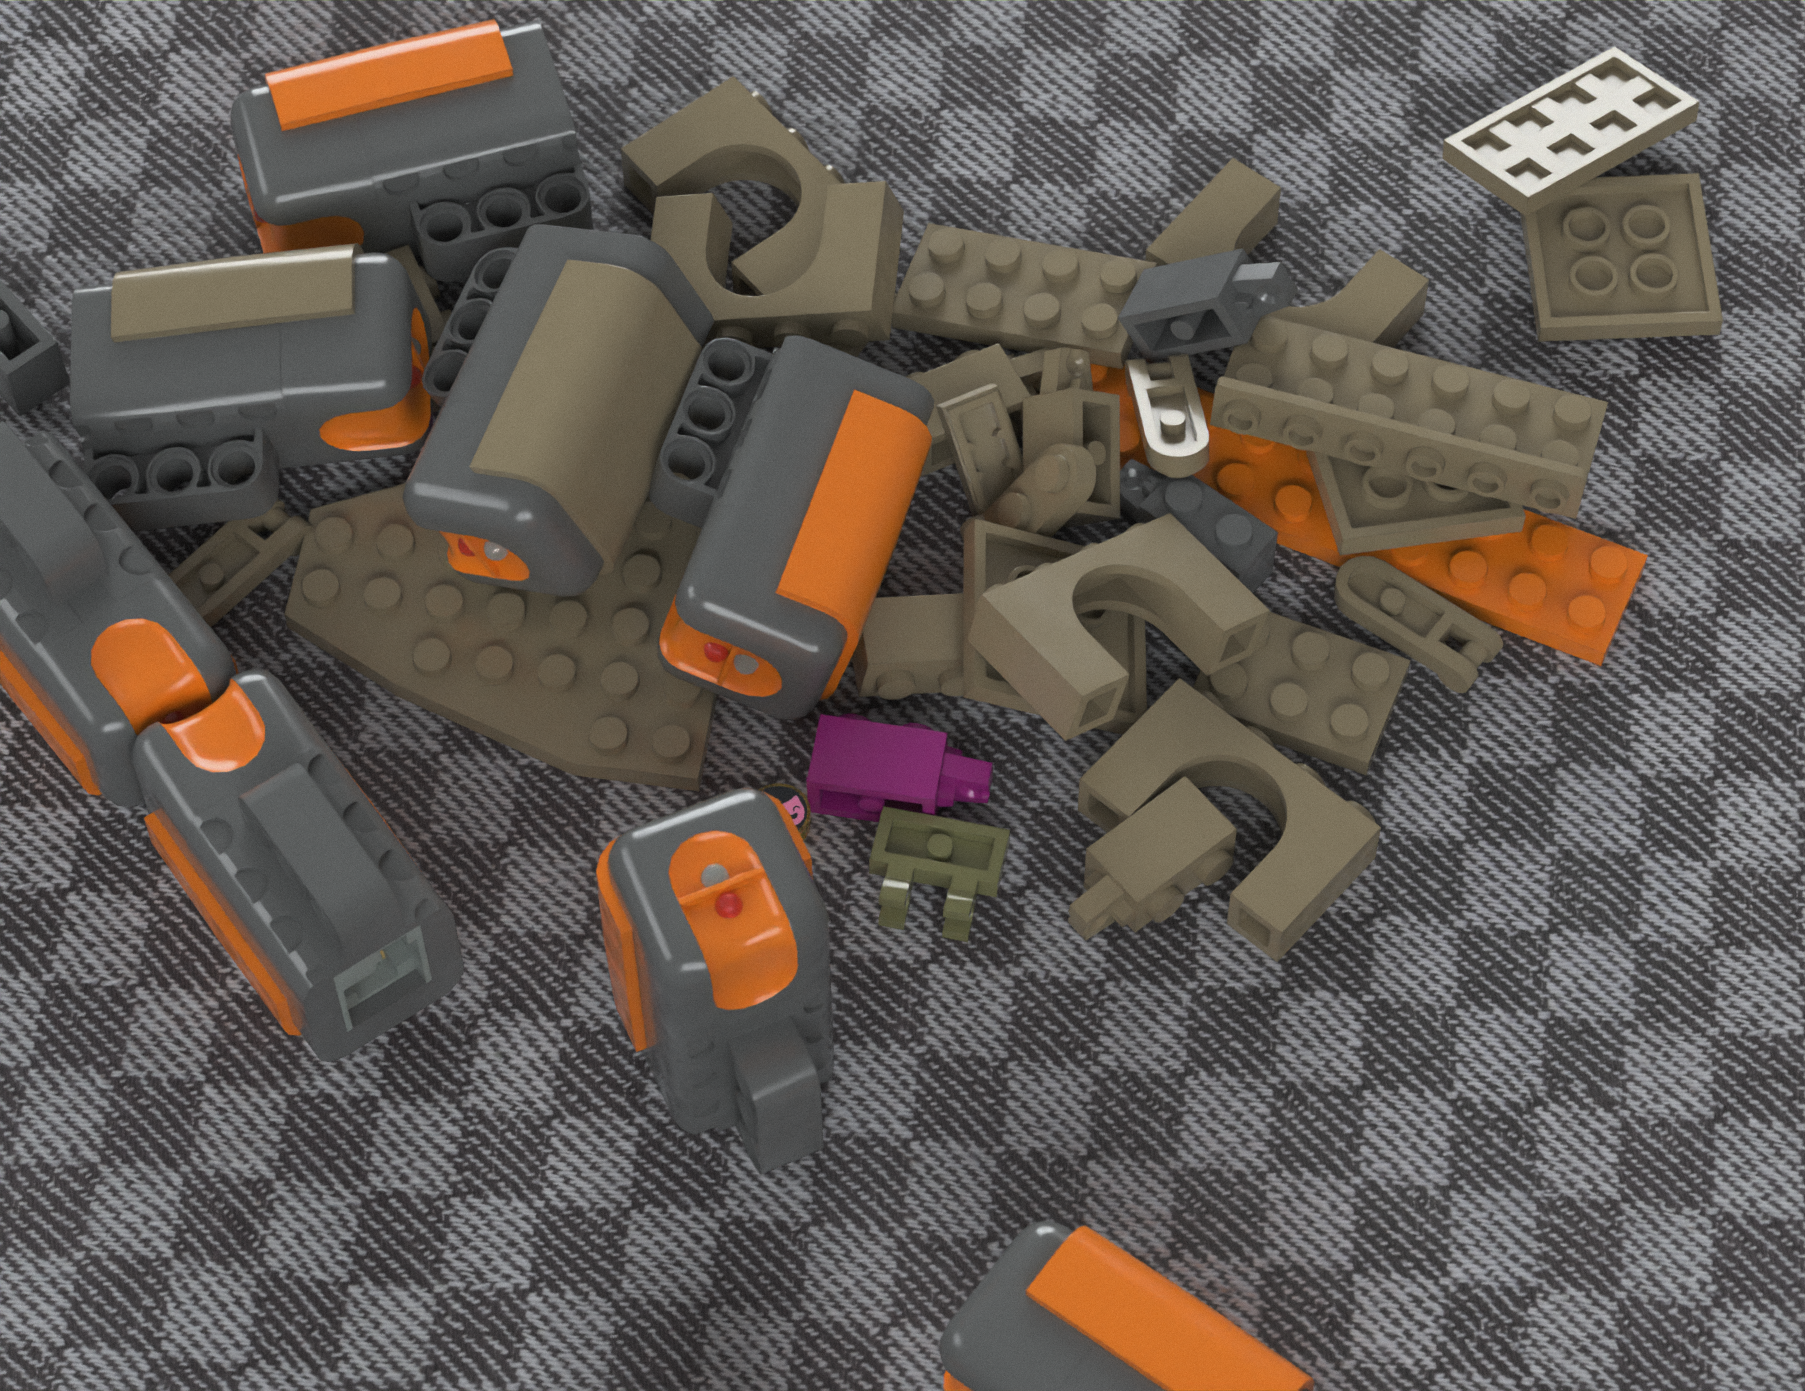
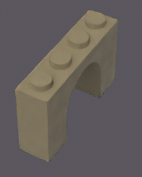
M734 76L621 148L624 185L653 215L656 197L703 194L715 186L738 180H753L770 184L786 193L795 202L798 210L782 229L731 262L733 293L744 296H762L780 291L794 283L807 271L814 261L821 243L827 187L832 184H845L842 176L833 166L828 164L824 166L810 153L806 141L797 130L791 127L786 129L773 116L770 106L761 94L756 91L750 93Z
M1232 158L1146 249L1145 261L1155 262L1157 266L1242 248L1248 255L1277 224L1281 187ZM1379 249L1350 282L1332 298L1310 306H1288L1265 316L1394 348L1423 316L1429 279Z
M886 181L828 185L821 243L814 261L807 271L794 283L780 291L762 296H744L726 289V272L733 222L713 193L656 197L650 240L664 248L671 255L714 319L702 349L710 341L725 337L739 340L756 348L782 347L787 336H802L822 344L838 343L847 347L863 346L868 341L890 340L904 210Z
M1169 513L1146 524H1134L1123 534L1102 543H1090L1078 553L1053 564L1044 563L1035 568L1030 574L1007 584L998 583L991 586L979 597L975 605L976 613L967 640L1039 715L1067 741L1114 719L1130 676L1082 626L1076 615L1091 610L1107 609L1138 616L1160 629L1207 676L1253 654L1270 610Z
M1181 678L1079 779L1078 811L1107 833L1184 776L1197 788L1208 786L1235 788L1252 795L1262 802L1275 817L1282 837L1272 851L1230 893L1227 924L1276 962L1288 952L1376 858L1381 827L1376 824L1373 816L1365 807L1355 801L1346 802L1325 786L1324 781L1315 770L1303 763L1295 764L1275 749L1272 741L1265 733L1253 726L1245 727L1225 712L1224 707L1214 695L1203 689L1195 690Z

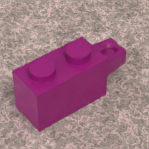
M820 714L806 780L808 812L879 823L883 806L938 816L939 807H952L954 801L988 804L993 779V765L991 762L964 757L962 750L948 746V733L934 731L923 724L907 723L899 726L871 722L866 717L857 714H843L838 717Z

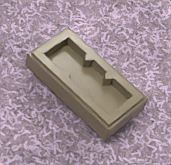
M993 383L936 405L973 517L983 514L1023 473V458L1000 388Z

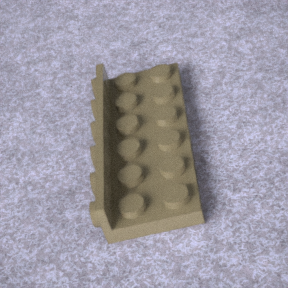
M1264 315L1261 316L1248 343L1234 346L1224 376L1219 377L1215 387L1210 425L1227 429L1237 434L1251 435L1290 445L1299 450L1316 451L1352 461L1358 465L1373 466L1408 475L1420 481L1434 482L1473 492L1483 497H1492L1535 508L1545 513H1555L1576 519L1608 402Z

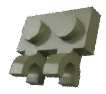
M883 806L869 859V874L885 876L879 895V905H882L878 925L904 930L914 882L949 888L943 909V917L946 918L942 937L968 942L977 894L997 897L1010 844V830Z

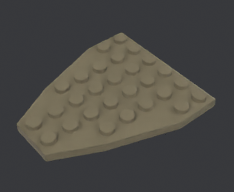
M673 473L681 479L691 480L684 474ZM406 483L311 509L308 522L314 527L303 538L284 614L287 628L397 697L571 775L693 791L700 790L718 694L680 680L665 671L658 658L657 644L660 632L702 528L663 513L655 507L648 495L613 571L605 575H598L597 580L584 593L576 596H556L475 583L459 575L448 562L447 551L449 545L445 538L438 531L417 526L407 514L402 499Z

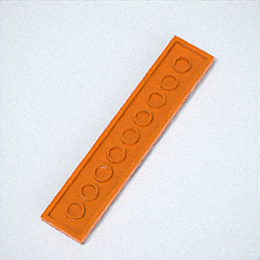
M1090 364L1093 391L1120 395V471L1131 459L1152 468L1146 458L1132 398L1128 395L1125 365L1123 369ZM1197 388L1209 431V461L1203 469L1192 475L1277 531V544L1341 567L1349 559L1359 556L1376 557L1389 563L1480 621L1602 666L1644 571L1648 555L1525 509L1526 517L1522 532L1340 555L1306 451L1251 435L1237 434L1230 430L1210 425L1214 393Z

